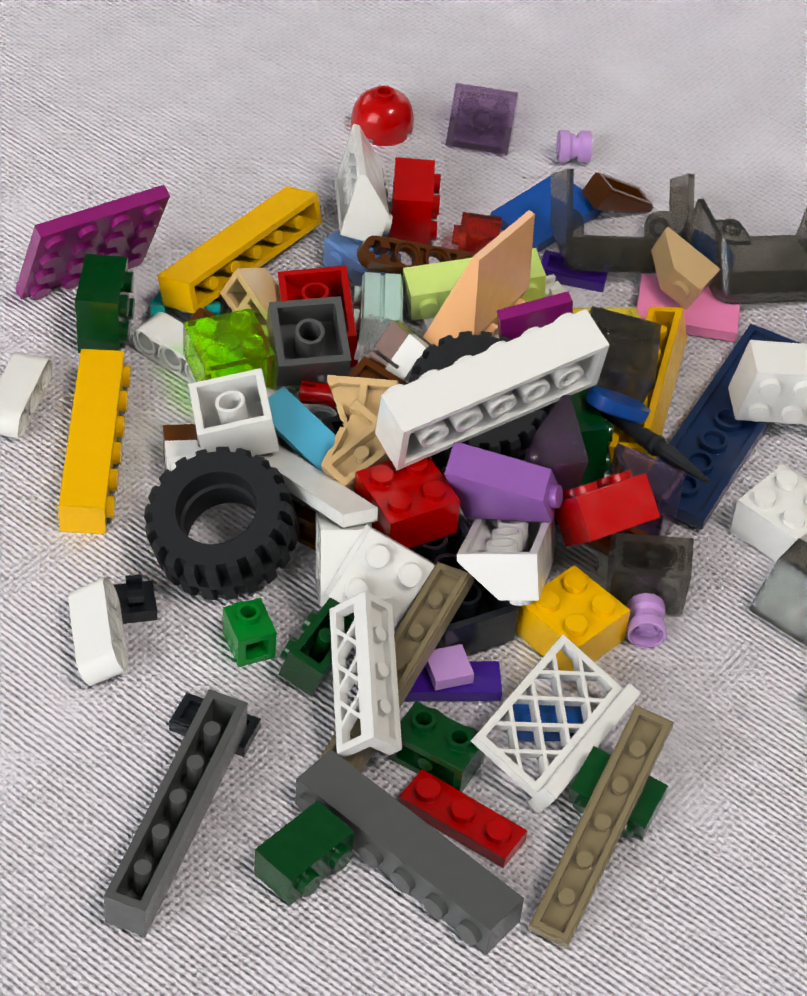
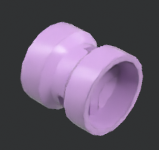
M559 130L556 141L557 161L568 162L576 157L579 162L589 163L592 156L591 131H580L575 136L569 130Z
M642 593L630 598L626 605L631 610L627 625L628 640L633 645L643 648L660 645L667 636L666 623L664 621L666 615L665 603L663 599L650 593Z

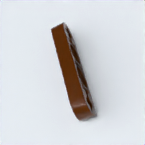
M377 235L368 237L357 249L358 261L366 269L389 274H401L402 276L403 268L429 264V257L445 262L472 258L474 254L466 251ZM399 251L405 252L410 256L411 265H405L400 261L398 257Z

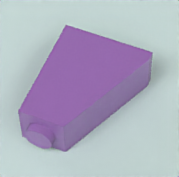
M454 442L444 475L461 501L460 508L465 518L553 522L555 510L560 508L562 504L563 490L562 486L558 485L552 469L464 443Z

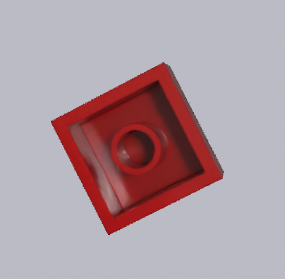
M395 157L391 206L393 219L390 228V238L429 245L430 241H436L437 221H432V219L437 220V215H439L440 195L434 194L440 193L441 174H434L435 160Z
M430 457L400 470H396L390 460L356 471L354 493L378 507L377 521L372 522V528L409 549L457 533L461 501Z
M631 470L563 491L561 507L555 510V517L565 547L591 542L661 517L647 474L633 476Z

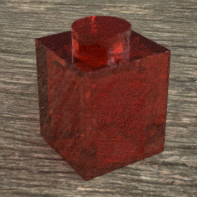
M463 212L461 225L454 224L452 244L458 245V250L470 252L474 255L477 254L500 234L502 217Z

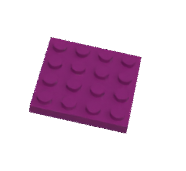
M165 185L35 225L15 288L18 296L21 299L32 296L36 300L47 296L51 289L63 286L64 289H71L78 286L85 254L128 257V269L139 266L146 257L170 198Z

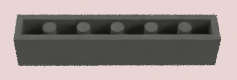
M210 689L208 690L104 895L106 923L146 937L246 732L247 702Z
M333 750L328 751L296 778L295 804L301 812L317 800L354 831L353 850L360 855L361 859L369 867L379 869L391 879L399 891L405 894L409 893L424 905V908L432 917L446 922L457 931L459 937L466 944L475 945L487 955L520 923L524 898Z

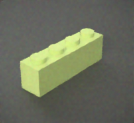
M532 248L529 289L522 298L526 302L545 297L546 274L536 248ZM472 258L403 268V294L411 321L436 317Z

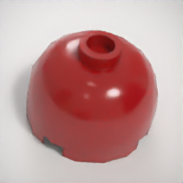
M378 86L368 89L358 97L353 106L351 127L353 124L360 125L366 138L373 140L372 145L393 146L403 143L407 139V134H412L414 116L412 105L404 93L389 86Z

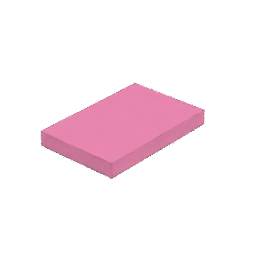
M642 273L637 302V311L641 315L640 327L644 326L649 307H682L660 289L656 275ZM709 284L687 310L684 309L686 333L688 335L735 342L738 332L742 289Z

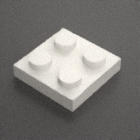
M366 525L325 590V593L330 598L342 603L366 591L392 604L395 631L435 565L428 559L371 526Z

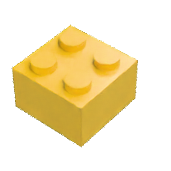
M573 565L544 585L539 601L519 606L515 633L542 656L564 634L595 662L624 641L631 610L577 566ZM559 650L556 654L558 669L561 671H574L573 661Z

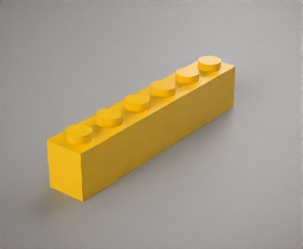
M286 186L162 271L157 277L164 306L194 314L200 307L204 308L221 296L220 291L237 268H260L322 223L318 193Z
M649 307L624 392L625 395L640 401L651 410L645 423L639 425L661 436L687 342L683 307ZM616 426L614 427L612 442L609 444L613 474L631 470L633 476L644 473L649 475L654 466L656 456L648 454L643 447L636 443L635 439Z
M81 349L58 505L60 532L106 534L108 519L115 518L116 498L111 496V491H118L119 469H114V464L121 465L122 442H117V439L124 438L125 416H120L121 412L127 413L128 391L123 390L124 387H130L131 366H125L124 351Z

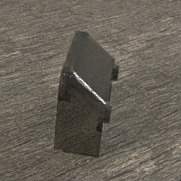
M565 169L551 174L550 225L564 264L570 270L576 272L656 274L651 249L667 227L671 228L691 246L694 244L695 174H685L670 179L669 211H657L648 216L644 225V237L584 235L583 217L573 208L574 169Z
M697 200L684 240L720 268V271L708 286L717 300L731 305L807 302V207L796 235L749 236L739 221L730 218L716 220L705 200Z

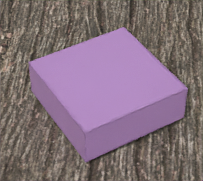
M462 644L434 649L425 665L435 691L470 684L474 681V672Z

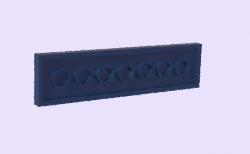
M754 324L748 326L669 443V445L675 447L699 469L711 483L707 484L666 464L660 458L651 469L649 475H647L659 512L701 530L771 423L735 420L728 386L749 341L799 343Z

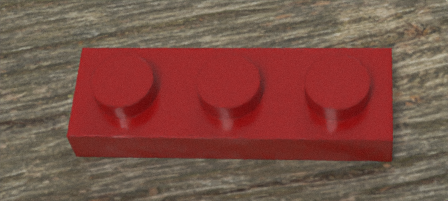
M423 769L399 795L398 801L427 824L503 869L526 840V829Z

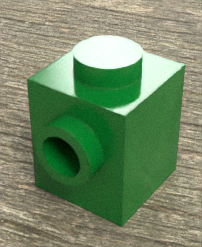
M261 598L240 601L223 607V635L238 667L276 658L277 632Z

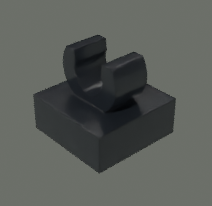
M138 574L125 576L126 583L114 584L120 601L123 624L157 620L153 581L142 582V576Z

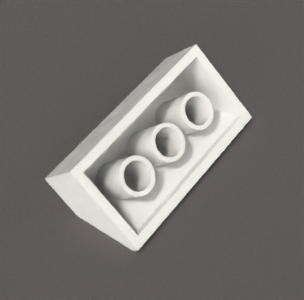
M353 124L335 179V191L340 235L365 241L370 236L388 235L393 216L389 214L391 203L387 201L388 189L385 188L386 176H383L381 162L360 125Z
M555 514L552 523L475 518L457 553V562L498 600H510V604L519 606L539 601L557 553Z

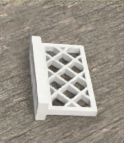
M562 634L472 738L471 742L531 796L527 804L540 814L557 799L581 769L593 746L598 748L640 696L641 692L631 683L622 688ZM559 650L573 661L574 671L558 670L556 654ZM548 664L549 670H543ZM550 679L553 696H537L534 680ZM560 680H576L579 697H563ZM586 681L597 682L608 693L604 698H589ZM526 690L527 695H522L523 692ZM512 705H529L531 722H515ZM539 705H554L558 723H541ZM565 706H580L583 723H567ZM504 716L505 721H500V719ZM491 730L507 731L509 749L498 748L486 736ZM517 731H533L536 749H519ZM543 732H559L562 749L546 750ZM521 758L538 759L540 776L536 781L522 769ZM547 759H553L548 765Z

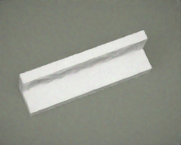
M364 591L329 609L337 754L344 758L368 747L388 755L402 750L392 604ZM354 612V621L347 633H345L344 617ZM356 645V657L348 669L346 658L352 647ZM357 681L359 691L352 704L349 705L348 694ZM359 718L361 735L351 740L350 731Z

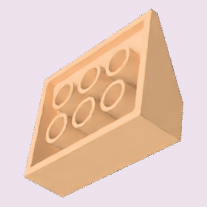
M528 210L472 257L424 334L423 338L438 347L439 339L448 335L457 338L459 332L472 331V335H480L481 331L492 332L493 337L498 330L497 310L526 303L522 298L530 285L535 214L532 211Z

